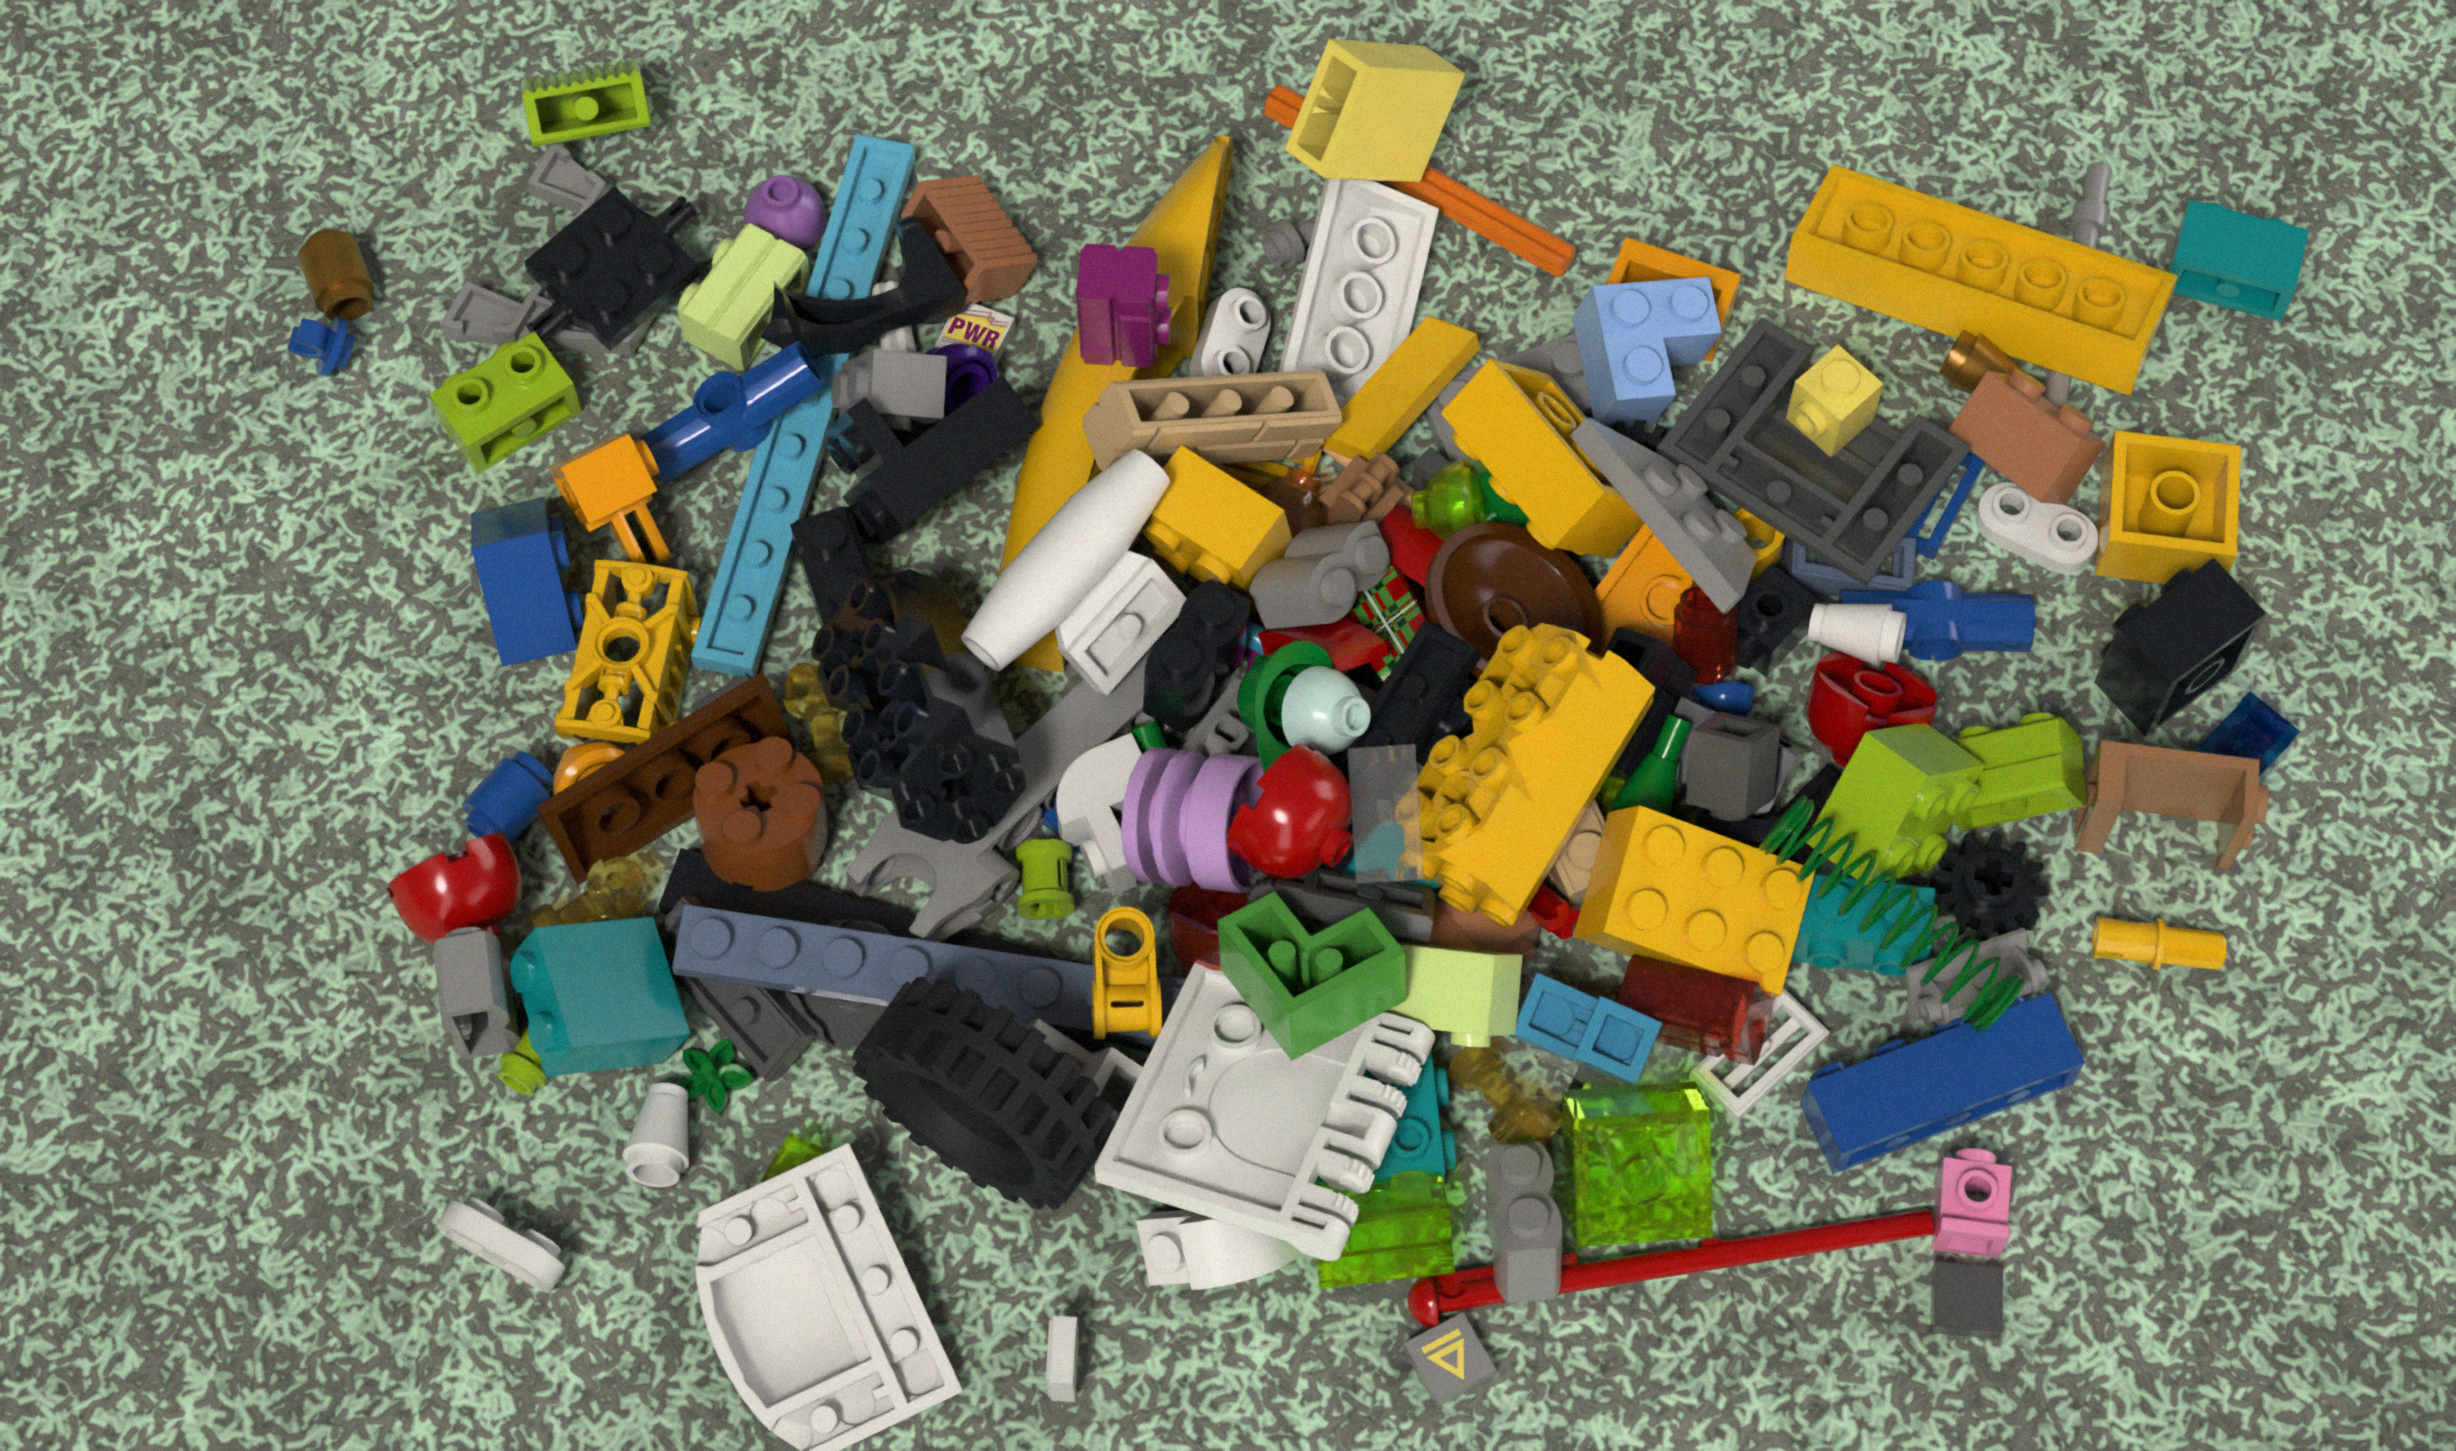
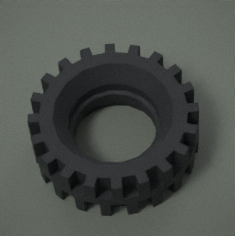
M916 977L912 983L906 981L854 1051L851 1058L857 1062L853 1067L855 1076L867 1082L863 1090L868 1097L882 1102L885 1106L882 1113L891 1122L901 1123L911 1133L908 1138L919 1147L924 1145L941 1156L939 1162L951 1170L954 1166L970 1175L971 1181L983 1189L987 1185L994 1187L1004 1199L1014 1203L1021 1197L1034 1209L1041 1210L1044 1204H1046L1052 1210L1059 1209L1062 1203L1066 1204L1102 1152L1116 1124L1115 1121L1109 1118L1113 1112L1110 1103L1095 1096L1100 1089L1092 1078L1078 1074L1074 1069L1077 1062L1068 1053H1058L1044 1042L1047 1037L1036 1027H1033L1031 1030L1027 1029L1013 1019L1012 1011L1002 1005L995 1009L985 1004L979 993L968 988L963 993L956 992L948 981L938 978L933 985L924 977Z

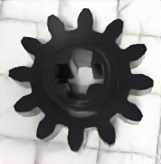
M1993 831L1986 847H1980L1974 836L1968 833L1963 837L1959 853L1946 848L1945 853L1938 862L1941 871L1933 873L1929 888H1935L1936 894H1942L1936 902L1939 913L1937 917H1946L1953 914L1956 917L1955 922H1959L1957 937L1964 934L1967 928L1976 930L1975 939H1979L1982 942L1988 940L1992 932H1997L2000 936L2017 930L2018 926L2020 928L2024 927L2028 931H2032L2035 928L2040 917L2036 908L2044 906L2049 890L2044 886L2035 884L2044 869L2043 863L2031 862L2024 865L2021 862L2026 849V843L2023 841L2018 842L2012 846L2010 851L2001 849L2002 839L1999 832ZM1985 883L1992 885V894L1986 893Z

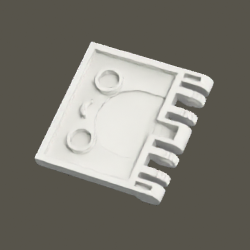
M1197 957L1095 1164L1096 1182L1289 1242L1302 1254L1325 1261H1335L1341 1256L1350 1235L1349 1228L1354 1225L1360 1209L1357 1208L1358 1204H1355L1354 1200L1348 1198L1347 1195L1344 1196L1340 1192L1335 1193L1333 1190L1314 1185L1316 1179L1319 1176L1332 1188L1342 1191L1348 1190L1350 1193L1353 1192L1358 1195L1359 1193L1365 1194L1366 1191H1369L1375 1177L1372 1174L1373 1170L1380 1167L1397 1128L1395 1119L1397 1120L1398 1117L1402 1116L1408 1102L1405 1100L1406 1096L1402 1095V1091H1398L1396 1087H1391L1389 1084L1383 1085L1380 1081L1390 1084L1395 1083L1397 1086L1402 1085L1404 1087H1412L1413 1084H1416L1422 1070L1420 1066L1428 1058L1435 1042V1035L1429 1027L1418 1021L1384 1012L1291 1061L1222 972L1220 963ZM1367 1069L1379 1081L1363 1077L1365 1070Z

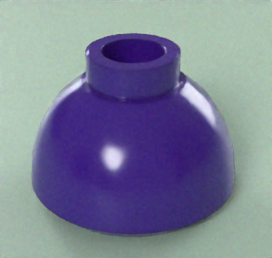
M952 343L940 348H933L925 353L928 355L947 356L944 418L999 378V369L994 357L988 351L976 345Z

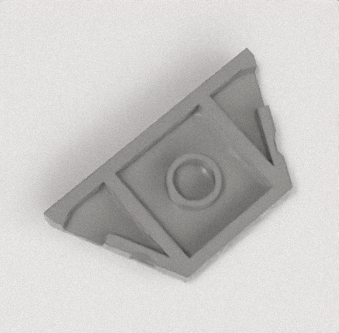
M1586 417L1570 434V437L1722 613L1727 614L1744 596L1758 556L1744 540L1747 532L1743 525L1733 515L1725 510H1718L1704 494L1708 490L1707 485L1691 468L1684 464L1677 466L1665 457L1594 419Z

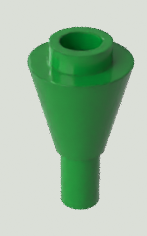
M1668 714L1653 752H1648L1610 805L1617 809L1641 805L1672 817L1679 769L1677 759L1692 723Z

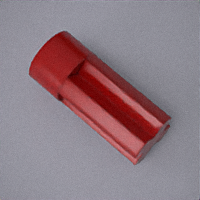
M1543 881L1527 909L1538 925L1546 931L1552 932L1561 940L1568 939L1573 936L1571 925L1577 923L1580 909L1551 889Z

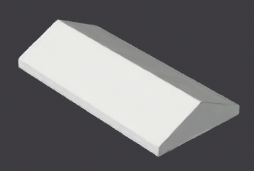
M1325 179L1278 372L1321 370L1326 374L1340 410L1410 334L1439 208L1373 180Z

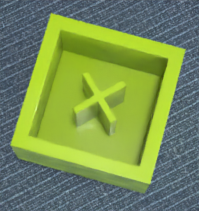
M1914 723L1865 732L1813 827L1826 818L1835 819L1833 832L1820 853L1826 852L1845 836L1855 835V846L1842 869L1845 870L1866 853H1876V863L1864 883L1865 886L1888 870H1896L1897 879L1928 872L1939 862L1946 851L1948 841L1944 839V836L1953 820L1962 816L1976 799L1979 787L1975 782L1985 764L1926 723ZM1828 825L1817 832L1806 843L1815 849ZM1849 842L1839 848L1828 859L1837 865ZM1869 860L1861 864L1850 875L1859 880Z

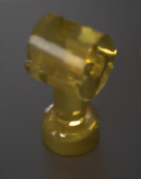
M800 663L794 666L787 675L785 682L786 698L782 699L785 709L792 716L808 719L816 751L809 754L807 758L818 770L823 786L851 781L855 779L847 757L849 748L842 747L840 713L842 710L829 706L817 674L819 665Z
M615 857L605 863L600 859L592 866L588 873V890L558 911H555L547 903L526 914L530 925L534 929L535 927L597 922L605 917L610 921L635 918L634 916L644 910L649 902V890L640 865L628 857Z
M1491 1044L1490 1047L1466 1046L1450 1063L1447 1074L1462 1091L1469 1093L1479 1090L1496 1114L1488 1122L1487 1126L1493 1138L1502 1145L1540 1142L1545 1147L1565 1123V1117L1556 1106V1103L1546 1097L1524 1095L1499 1072L1502 1065V1056Z

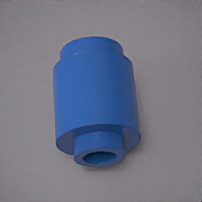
M518 750L511 759L502 758L463 801L462 808L468 815L463 824L476 838L494 833H505L510 845H512L538 816L537 805L551 798L549 793L553 789L554 776L538 760L524 751Z

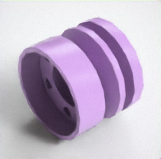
M1150 747L1139 757L1129 778L1123 802L1121 823L1123 854L1128 870L1138 882L1146 883L1166 882L1168 885L1189 886L1195 881L1201 889L1247 893L1250 890V875L1253 873V868L1228 849L1227 837L1234 817L1242 803L1244 802L1254 809L1258 799L1265 791L1256 784L1264 774L1261 758L1214 753L1206 759L1200 751H1178L1177 749Z

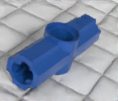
M800 341L794 342L739 377L729 371L719 372L710 376L696 390L692 406L639 437V440L643 439L647 444L658 466V475L667 483L726 447L735 452H745L755 448L770 432L773 418L826 386V383L808 350Z
M1934 580L1917 583L1909 587L1906 592L1841 590L1838 598V604H1892V611L1906 613V629L1902 649L1908 650L1909 655L1918 660H1931V655H1934V661H1947L1962 655L1964 651L2030 652L2033 645L2035 607L2034 601L2031 600V594L1962 593V589L1957 584L1949 581Z

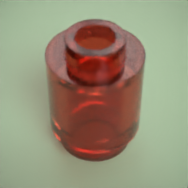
M1699 586L1690 587L1681 593L1680 602L1674 608L1673 650L1679 655L1678 658L1686 661L1698 672L1693 683L1702 685L1717 683L1723 677L1733 673L1737 667L1738 610L1734 605L1727 614L1722 613Z

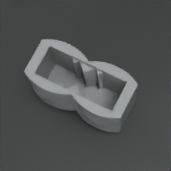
M1375 521L1307 528L1293 538L1286 549L1284 558L1268 562L1257 572L1250 585L1249 592L1266 629L1331 624L1340 620L1349 612L1358 592L1369 590L1382 580L1390 566L1391 557Z
M462 927L450 931L446 934L445 938H439L435 941L433 953L442 1027L452 1034L454 1051L465 1059L512 1052L519 1042L520 1036L514 987L510 977V964L502 958L499 939L492 933L478 927Z
M1540 1142L1492 1145L1486 1159V1227L1493 1241L1494 1281L1498 1292L1507 1303L1556 1299L1561 1286L1562 1218L1553 1200V1163L1549 1153Z

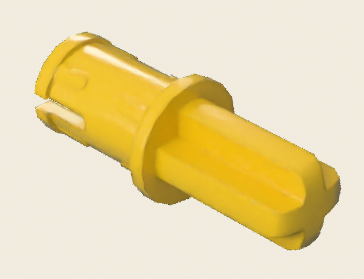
M2096 916V921L2093 925L2092 958L2150 963V969L2159 970L2161 964L2218 970L2223 967L2226 959L2227 941L2220 932L2165 926L2164 919L2156 918L2153 924L2120 921L2118 919Z

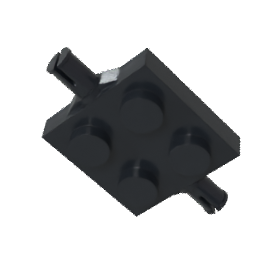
M614 186L524 261L526 273L548 293L552 302L551 306L533 321L527 323L526 326L529 332L535 331L542 342L546 344L552 336L570 322L576 327L589 331L611 351L699 276L698 263L675 243L672 236L690 220L697 217V212L690 202L687 203L685 197L679 196L657 217H653L651 214L637 208Z

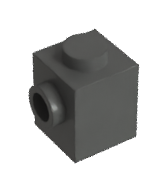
M1720 712L1693 728L1691 732L1686 804L1709 809V814L1717 819L1738 821L1746 819L1749 815L1774 800L1780 726Z

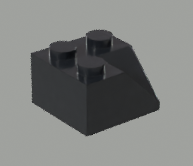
M2214 558L2194 573L2189 567L2176 573L2160 590L2161 596L2147 607L2142 602H2137L2124 611L2112 626V629L2116 632L2113 640L2100 653L2103 663L2094 683L2145 737L2239 669L2267 614Z

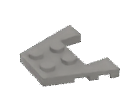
M559 143L550 144L527 182L531 196L577 213L574 219L609 191L606 181L591 169L587 172L572 159L570 151ZM675 240V243L686 252V248ZM466 281L441 321L440 326L444 337L451 340L505 344L514 340L519 341L529 335L527 323L533 321L551 306L552 302L548 293L537 282L533 285L524 302L519 303ZM658 311L611 351L589 331L576 327L570 322L552 336L545 346L550 349L632 356Z

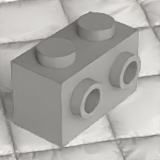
M871 350L843 362L842 371H836L831 390L832 405L834 408H840V417L866 397L894 435L895 433H909L913 429L944 419L947 356Z

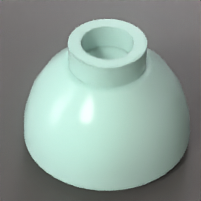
M1324 666L1309 667L1299 673L1289 685L1282 704L1283 731L1291 747L1297 744H1304L1306 747L1309 745L1326 757L1342 752L1351 745L1358 736H1361L1367 730L1371 718L1370 708L1367 702L1363 700L1353 681L1341 672Z

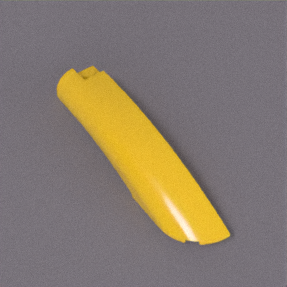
M1217 135L1163 195L1126 245L1154 248L1155 253H1158V273L1170 274L1169 345H1157L1156 363H1153L1151 368L1122 366L1119 360H1116L1113 366L1085 364L1080 355L1078 325L1075 328L1039 410L1036 420L1040 426L1032 431L1010 512L998 578L1002 571L1074 493L1103 472L1098 468L1083 429L1082 418L1095 402H1099V396L1112 381L1171 378L1184 357L1193 356L1204 321L1233 160V142L1231 137ZM1055 630L1050 631L1014 660V666L1064 672L1066 658L1057 649L1059 645Z

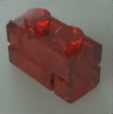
M1633 954L1629 960L1616 1001L1618 1004L1662 1022L1655 1039L1656 1043L1715 1057H1720L1724 1054L1728 1060L1755 1066L1758 1061L1773 1013V1003L1765 995V991L1759 982Z

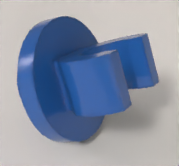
M335 317L329 328L317 321L303 318L300 327H293L287 350L302 357L318 359L316 373L328 377L334 367L342 370L346 366L353 348L354 335L346 333L347 320Z

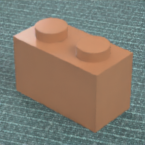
M2014 369L2011 374L1986 371L1947 432L1971 447L1970 451L2039 502L2066 505L2107 443L2090 431L2094 422L2088 416L2065 403H2062L2058 408L2045 399L2042 395L2046 387L2029 374L2018 369Z

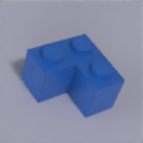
M545 496L471 513V549L502 667L577 650L575 629L583 627L585 617L578 590L566 592L561 575L562 569L571 568L568 550H570L561 513L549 515Z

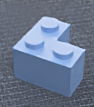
M1709 277L1595 285L1591 287L1573 314L1572 321L1594 420L1608 428H1613L1614 423L1621 421L1625 422L1626 427L1634 426L1635 420H1646L1645 425L1655 424L1676 396L1670 366L1700 363L1722 333Z

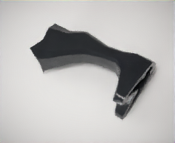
M907 216L897 221V235L902 256V265L896 268L900 281L897 288L867 298L834 300L791 292L780 288L774 281L772 316L761 338L780 347L782 350L794 342L800 341L808 350L813 360L823 355L849 354L886 331L909 325L937 324L961 314L965 308V289L924 227L915 217Z

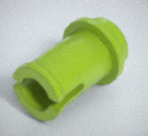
M527 1028L511 1053H503L500 1057L501 1069L497 1076L512 1090L530 1096L535 1088H543L548 1079L545 1076L539 1054L531 1047Z

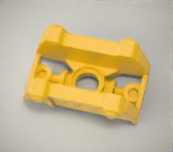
M595 560L594 583L591 593H587L585 599V607L583 608L585 620L571 678L565 681V703L561 706L555 717L556 734L562 740L584 742L587 738L624 743L636 742L637 745H640L678 722L677 719L690 667L691 654L703 617L699 616L693 581L687 571L634 562ZM614 575L622 579L624 591L628 596L627 602L617 604ZM669 582L670 586L665 607L646 620L647 610L640 606L641 600L649 598L653 594L657 583L668 584ZM628 636L640 643L638 653L628 661L615 662L606 657L609 643L616 638ZM632 680L636 682L644 696L637 728L624 726V717L619 704H617L619 696L629 694ZM599 689L600 691L605 693L604 698L602 700L595 702L597 691Z

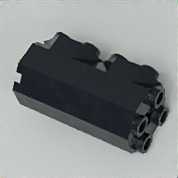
M911 569L892 574L895 580L894 583L888 580L876 582L867 578L858 579L852 585L847 599L830 620L829 624L823 625L816 633L811 651L812 657L820 662L817 674L829 706L847 712L841 736L845 743L850 744L847 757L859 790L891 801L902 828L942 842L953 839L960 844H970L979 841L985 837L990 827L997 826L1026 789V779L1016 744L982 661L966 647L961 639L967 624L951 585Z

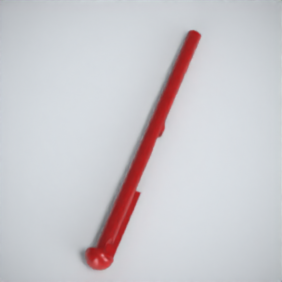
M1922 1209L1726 1241L1705 1239L1698 1241V1248L1657 1251L1577 1264V1253L1562 1255L1561 1286L1558 1295L1931 1236L1934 1234V1222L1930 1210ZM1493 1266L1422 1276L1412 1284L1407 1296V1305L1412 1317L1420 1324L1428 1327L1439 1325L1438 1314L1507 1303L1496 1287Z

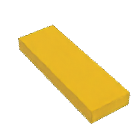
M1428 315L1340 410L1342 413V423L1329 438H1324L1323 447L1350 459H1353L1358 454L1367 463L1376 452L1385 454L1480 350L1477 333Z

